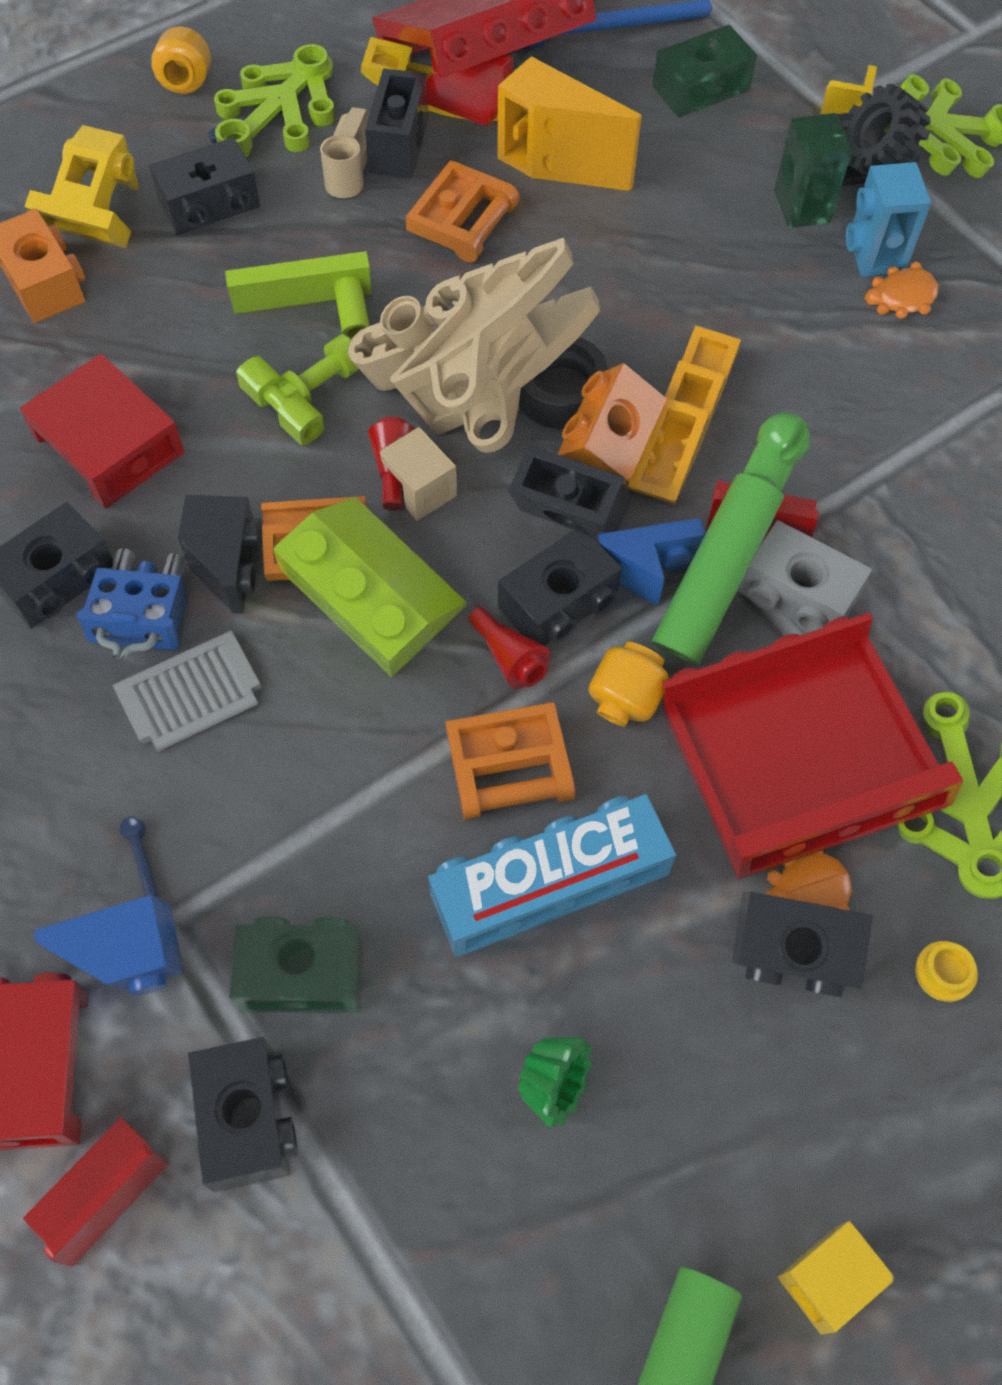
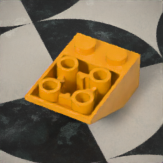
M531 56L498 85V159L531 178L630 191L634 185L642 115Z

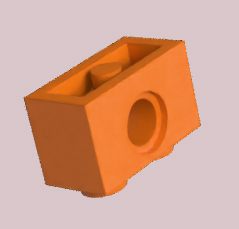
M37 209L0 223V267L33 323L86 302L79 285L80 282L86 279L78 260L73 253L65 256L64 251H67V247L60 231L55 224L47 226Z
M623 363L604 372L598 371L594 373L585 383L582 389L584 399L577 413L567 422L563 429L562 437L564 441L557 454L622 476L627 483L632 478L667 398Z

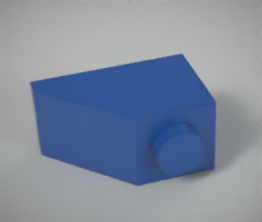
M153 895L33 930L37 944L101 982L129 990L131 996L145 995L162 990L167 987L166 978L185 973L171 906L169 903Z

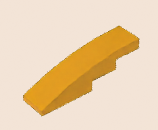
M695 325L682 361L679 360L665 395L667 398L665 405L628 484L629 490L673 505L676 504L740 349L741 339Z

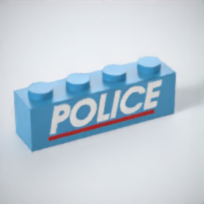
M647 794L629 800L628 796H620L602 804L598 808L597 813L578 820L575 816L560 818L550 823L543 833L524 840L522 836L509 837L495 844L488 854L472 860L462 856L444 862L436 869L437 873L428 876L430 896L453 954L457 958L668 876L676 858V853Z

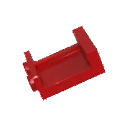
M102 354L76 368L71 374L44 392L37 394L32 400L20 407L33 437L39 443L47 441L86 480L93 498L105 509L185 453L175 422Z
M41 973L33 977V982L10 984V980L0 977V1150L80 1145L82 1119L71 1113L79 1008L88 1007L89 994L67 974Z

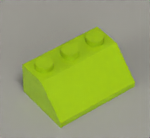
M356 497L312 512L273 548L280 570L391 678L467 606V602Z

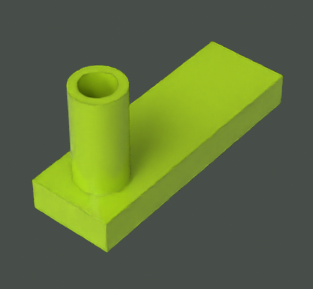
M367 251L225 271L227 288L234 314L336 300L343 335L352 340L359 331L369 327L364 299L365 295H372Z

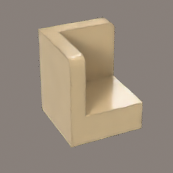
M420 427L380 451L381 461L403 484L405 509L416 521H419L457 496L456 465Z

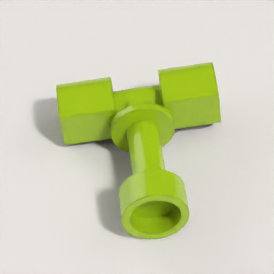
M340 334L324 345L326 357L299 376L292 371H287L280 376L260 356L252 357L245 361L236 371L239 387L260 407L270 404L278 413L280 426L301 446L308 445L316 440L324 431L323 415L311 405L312 398L310 392L336 373L343 378H348L359 370L349 358L348 348L351 339Z

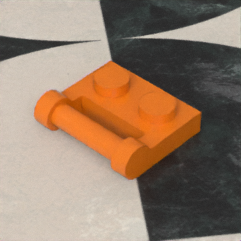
M450 160L406 215V230L455 251L460 259L472 263L483 252L484 241L505 213H511L518 205L520 194L513 185ZM482 198L491 201L469 231L460 228Z
M554 702L445 721L464 821L481 818V812L553 798H556L558 803L575 800L574 781ZM549 764L552 776L476 789L474 777Z

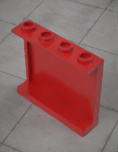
M419 0L372 17L378 39L412 47V55L431 47L440 78L597 21L593 0Z
M870 612L851 619L849 617H839L828 622L821 629L803 635L788 634L779 638L770 646L752 652H734L719 663L701 669L687 668L675 673L670 679L662 681V710L738 880L952 806L963 784V779L953 761L939 765L868 637L873 621Z

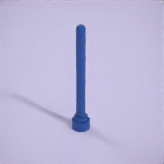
M695 0L595 13L597 21L556 36L703 18L711 14L712 4L709 0ZM551 38L526 46L525 49L543 47L544 42L551 41Z

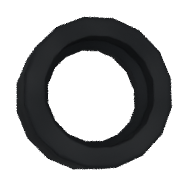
M579 337L545 369H572L584 375L587 380L598 371L604 372L609 370L604 354L595 344L582 337ZM532 379L521 387L519 407L529 419L544 427L564 429L567 422L577 413L584 397L582 396V391L565 396L550 394L540 389Z

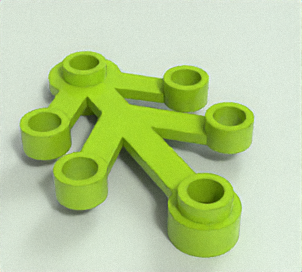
M307 44L299 47L294 52L292 62L265 66L252 64L243 67L240 71L243 90L223 89L214 95L218 116L227 119L219 123L215 129L217 142L234 137L247 158L253 147L252 138L282 110L285 121L283 128L285 147L292 152L306 150L310 146L309 129L302 122L297 94L308 86L312 99L308 104L310 121L314 125L324 127L335 121L334 103L328 98L324 83L333 73V62L327 55V51L319 45ZM285 80L282 84L267 86V81ZM259 105L244 121L233 119L241 114L242 107Z
M910 74L900 86L920 102L929 93V86L926 81L915 74ZM944 78L931 92L933 102L926 112L930 116L931 124L924 128L932 131L946 143H942L930 133L928 140H920L919 145L932 154L929 157V163L937 173L944 176L949 175L961 162L960 154L965 157L962 161L965 171L974 178H982L994 165V159L986 149L975 145L962 134L980 135L981 139L992 147L1002 144V104L994 105L984 118L947 114L961 98L962 91L953 80ZM891 123L883 130L885 133L889 130Z
M940 692L931 696L925 703L923 724L926 731L932 737L941 740L947 763L953 761L963 779V784L953 805L943 808L941 811L963 823L968 843L935 826L931 813L919 817L927 824L926 828L922 831H910L906 828L905 822L898 824V831L907 842L921 843L958 866L960 882L968 892L983 899H998L1002 897V830L993 840L988 817L1002 798V742L1000 758L981 785L978 786L964 734L969 725V706L964 698L958 694ZM940 706H951L956 709L957 713L952 717L945 718L938 715L936 710ZM984 860H991L998 864L1000 872L995 876H985L979 872L977 865Z

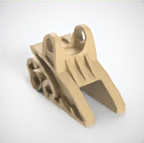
M563 237L535 247L528 254L524 251L502 259L495 266L491 263L466 272L462 278L458 275L444 280L430 291L426 298L425 306H422L412 296H401L394 299L383 310L380 323L364 328L352 338L348 354L352 362L377 389L386 391L397 388L436 435H441L464 424L469 441L478 451L484 453L495 452L504 447L513 436L521 387L550 366L581 336L600 312L599 299L590 286L561 296L557 302L553 299L539 304L573 265L572 252ZM450 302L454 305L452 309L448 306ZM491 420L501 421L500 428L493 437L480 439V430L487 422Z

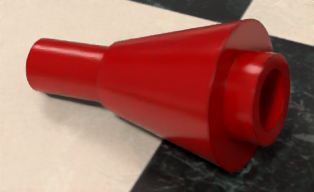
M395 416L381 418L378 423L370 426L367 431L379 476L382 479V507L389 511L400 510L403 507L402 483L381 461L380 451L416 429L408 424L405 419Z
M478 607L471 612L468 622L487 640L486 643L509 687L513 689L532 687L544 678L548 671L550 650L547 647L505 625H501L483 607Z

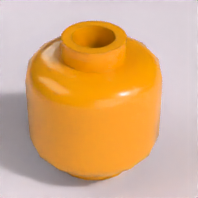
M183 26L169 28L161 34L152 53V70L159 83L169 91L182 95L193 93L203 85L211 66V53L208 44L199 33L191 28Z
M627 641L624 647L609 648L604 654L588 687L591 697L600 704L596 713L609 722L621 727H626L629 720L637 722L649 720L654 715L663 697L662 681L670 679L667 671L662 667L665 660L653 650L634 642Z

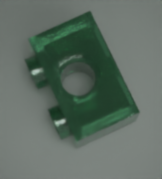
M728 24L657 50L653 88L676 116L680 118L749 92L757 54L735 29Z
M836 113L791 118L774 188L788 228L828 224L832 221L852 153Z
M271 916L256 918L254 924H236L229 998L239 1012L360 1013L363 939L359 925H350L348 920L339 917L317 918L314 920L313 925H290L287 919ZM306 952L314 956L312 965L305 972L294 975L284 971V966L292 955Z

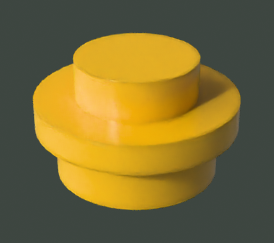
M949 941L931 943L920 952L916 959L915 974L919 985L929 996L939 1001H959L969 995L976 986L978 970L971 953L959 944Z

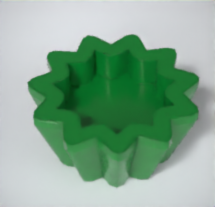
M543 1038L540 1043L534 1044L532 1052L525 1058V1066L519 1074L521 1081L518 1091L521 1093V1099L548 1127L553 1128L556 1124L563 1126L569 1112H575L578 1098L586 1089V1076L592 1066V1062L588 1060L592 1046L585 1044V1039Z

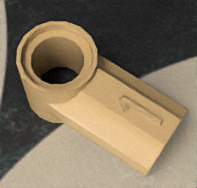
M352 107L350 112L341 116L333 136L327 138L321 144L320 153L326 191L331 196L337 198L354 197L364 187L363 170L368 161L365 127L369 114L366 109Z

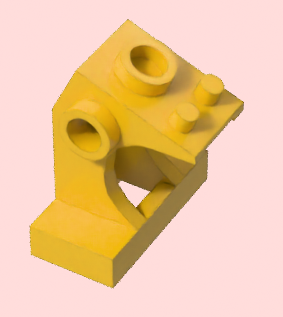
M82 125L74 137L69 138L64 144L63 160L51 195L30 190L24 207L28 211L37 209L46 225L55 224L59 231L126 248L131 230L113 211H109L111 196L117 183L127 185L133 190H139L140 186L135 173L133 156L129 153L124 135ZM88 171H91L94 175L90 187L80 184L83 176Z

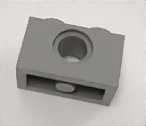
M777 520L751 562L743 578L739 593L747 596L756 606L775 611L795 622L800 629L809 633L823 628L828 622L836 618L848 616L860 597L872 568ZM795 582L803 583V584L807 585L808 587L800 586V585H798V584L795 583Z

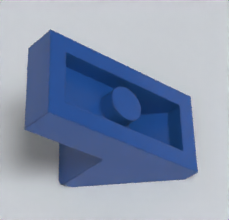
M701 518L602 533L598 534L597 542L621 566L620 585L650 603L657 605L660 603L664 584L662 569L678 571L689 567L705 536V531Z

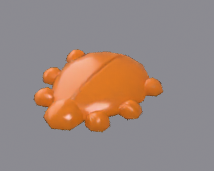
M915 261L911 263L910 268L899 270L896 266L890 267L887 270L888 277L885 279L879 276L874 277L871 282L874 288L869 289L864 298L869 305H878L877 312L880 315H885L892 310L896 311V317L902 319L906 318L909 312L919 311L921 314H928L931 311L930 305L937 298L939 285L934 276L922 269L920 262Z
M823 851L785 863V869L782 873L773 870L767 875V880L775 887L766 891V895L850 910L848 906L852 893L850 874L838 859L825 854Z

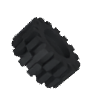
M887 84L886 88L881 85L874 87L873 96L867 92L861 96L863 104L860 107L854 104L849 112L854 114L852 119H844L841 126L847 132L839 135L838 143L843 146L839 149L840 156L845 158L843 161L847 165L867 177L870 166L911 163L910 157L913 153L920 156L924 148L919 145L920 140H928L930 131L924 127L930 125L931 120L930 116L926 114L928 109L925 105L901 87ZM891 123L886 135L877 143L883 130Z

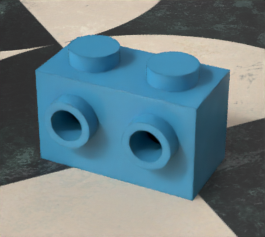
M917 162L870 166L865 185L859 188L857 193V210L853 223H849L846 229V246L849 252L854 253L861 277L887 275V270L892 266H896L899 270L908 267L931 206V200Z

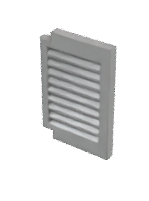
M232 630L112 685L141 745L152 741L157 752L258 705L253 693L262 689Z

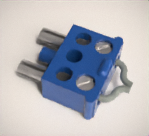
M123 548L118 549L111 569H96L84 609L76 613L86 639L90 643H99L103 647L112 649L113 658L128 660L130 654L135 651H145L150 648L172 651L180 647L178 633L188 600L181 578L186 562L182 555L177 554L175 558L174 553L169 554L163 574L156 573V565L147 561L140 562L137 571H130L135 557L134 553L129 549H125V552ZM120 645L127 647L122 651Z

